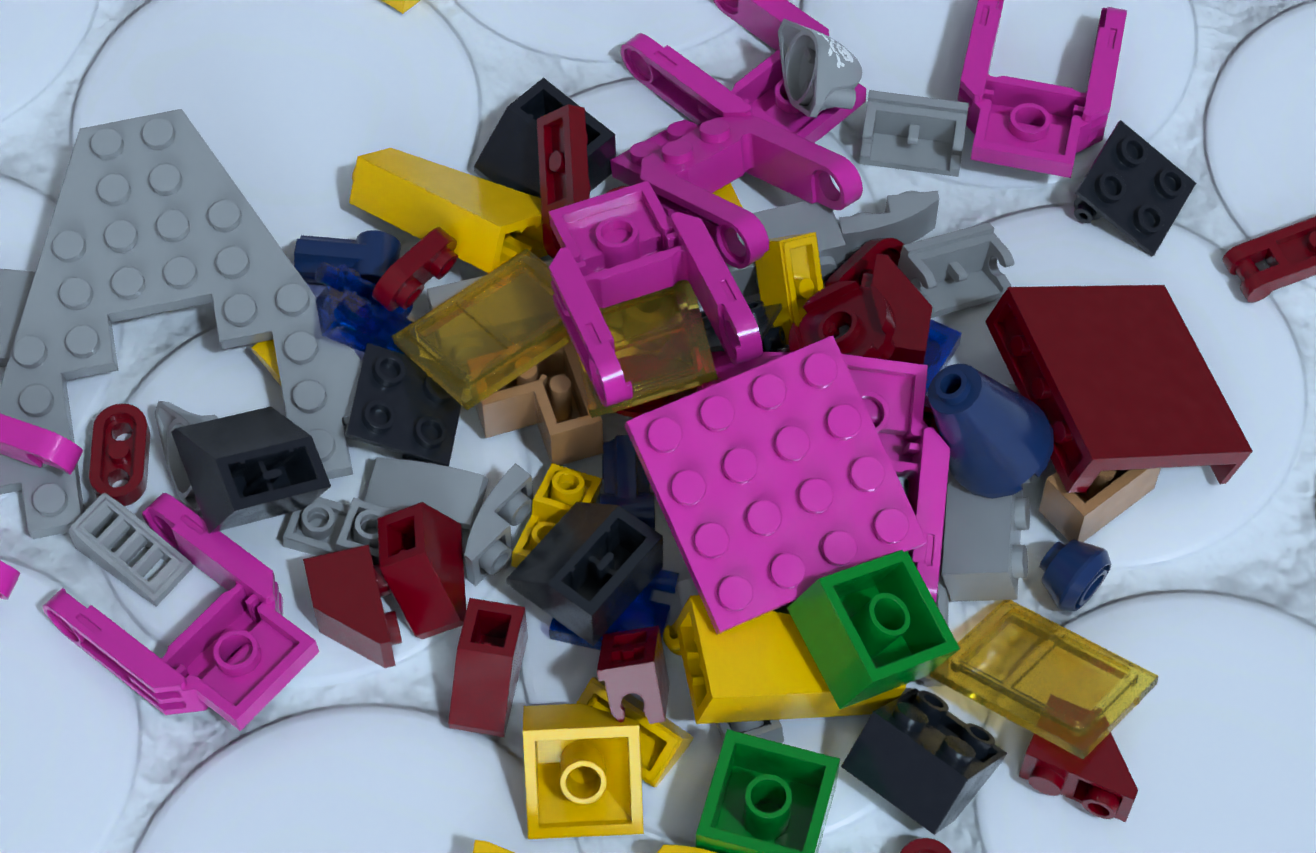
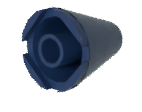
M967 364L947 366L934 376L929 385L928 399L938 433L950 448L949 469L962 486L973 495L993 499L1018 493L1023 490L1021 484L1034 474L1037 477L1042 474L1047 468L1054 450L1053 429L1045 413L1037 404Z

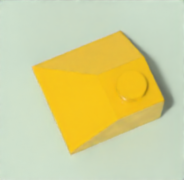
M584 704L524 706L523 749L528 839L644 834L639 721L625 717L624 722L620 723L613 717L612 713Z

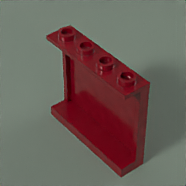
M1165 285L1008 287L985 321L1019 394L1031 400L1042 409L1053 429L1054 450L1050 458L1067 493L1086 492L1101 471L1210 465L1219 484H1226L1253 452Z

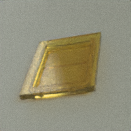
M529 249L523 250L392 336L394 344L467 411L572 340L553 302L554 292L551 287L553 279L549 272V266Z
M680 280L674 286L606 308H599L614 338L615 354L620 363L625 382L631 381L632 399L604 407L577 353L591 418L614 413L718 379L698 299L687 280Z
M1003 600L957 643L960 650L929 674V677L1081 759H1084L1107 737L1158 682V675L1012 600Z

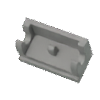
M869 90L859 164L958 177L969 103Z
M987 222L903 245L897 267L932 305L931 318L1000 299L1006 289L1011 287V284L1005 274L1000 272L997 260L1001 266L1006 268L1014 265V259L1008 248L994 234V227Z

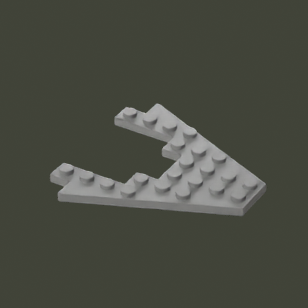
M182 109L79 129L0 386L1 414L50 430L75 443L66 381L118 371L112 322L213 302L219 342L223 349L274 340L286 417L312 436L328 479L353 475L344 425H348L362 361ZM0 454V495L23 491L29 535L33 539L69 532L70 526L84 513L78 463L70 475L64 470L44 463L39 468Z

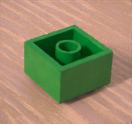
M900 550L819 578L787 607L839 709L923 678L960 650L908 551Z
M727 729L696 832L695 848L717 853H818L837 785L840 758Z

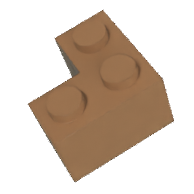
M569 334L467 362L471 396L486 438L537 424L551 463L561 466L603 454L602 418Z
M1161 468L1101 471L1086 492L1067 493L1056 471L1046 479L1038 511L1069 542L1073 539L1084 542L1155 488Z

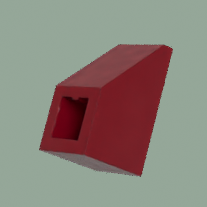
M877 254L874 273H863L861 287L870 288L871 285L877 288L894 311L896 326L892 340L895 343V350L888 360L924 365L933 307L888 255Z
M424 502L377 518L380 570L414 635L420 639H425L463 626L466 614L461 524Z
M369 544L303 559L319 632L383 668L396 666L392 645L402 643L396 612L384 613L381 597L391 595V591L380 570V564L373 565Z
M469 598L457 646L448 721L449 728L505 737L528 639L525 607Z
M1050 697L1025 753L1019 777L1028 780L1029 784L1041 793L1050 796L1061 794L1081 803L1089 813L1103 819L1116 818L1126 822L1137 796L1138 788L1105 719Z

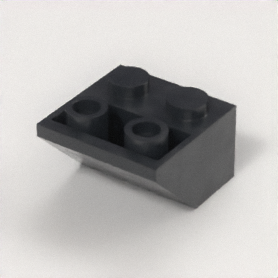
M543 77L507 106L474 165V172L482 179L541 198L537 119L565 105H579ZM585 111L588 135V175L591 192L612 174L610 160L616 157L615 133Z
M271 406L175 428L171 432L209 534L303 510L331 487L312 436Z
M576 502L506 578V583L594 646L663 568V535L619 505Z
M914 688L873 711L841 767L935 835L956 820L1002 763L1007 752L995 745V739L988 731L972 723L966 724L948 711L949 707L943 699L931 692L919 691Z

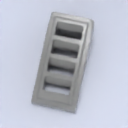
M102 493L69 528V534L78 551L156 607L193 568L192 562L107 493ZM125 534L129 535L130 537L115 553L110 550ZM143 547L147 548L148 551L131 568L128 563ZM160 559L167 562L150 582L143 578Z

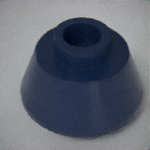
M1075 539L1066 545L1058 541L1049 549L1039 565L1045 571L1041 582L1058 609L1061 611H1077L1093 596L1110 571L1112 564L1108 551L1102 547Z

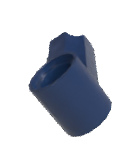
M378 230L362 232L357 236L356 240L301 235L300 239L297 238L294 267L305 282L345 285L362 297L374 299L372 293L376 284L389 267L399 259L402 245L393 235Z
M616 435L611 441L603 443L602 479H604V493H600V504L619 505L655 530L654 492H650L649 480L629 435Z

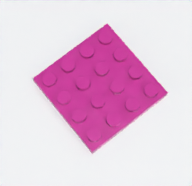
M833 335L628 420L624 425L717 635L794 602L819 578L900 550L909 552L927 543Z

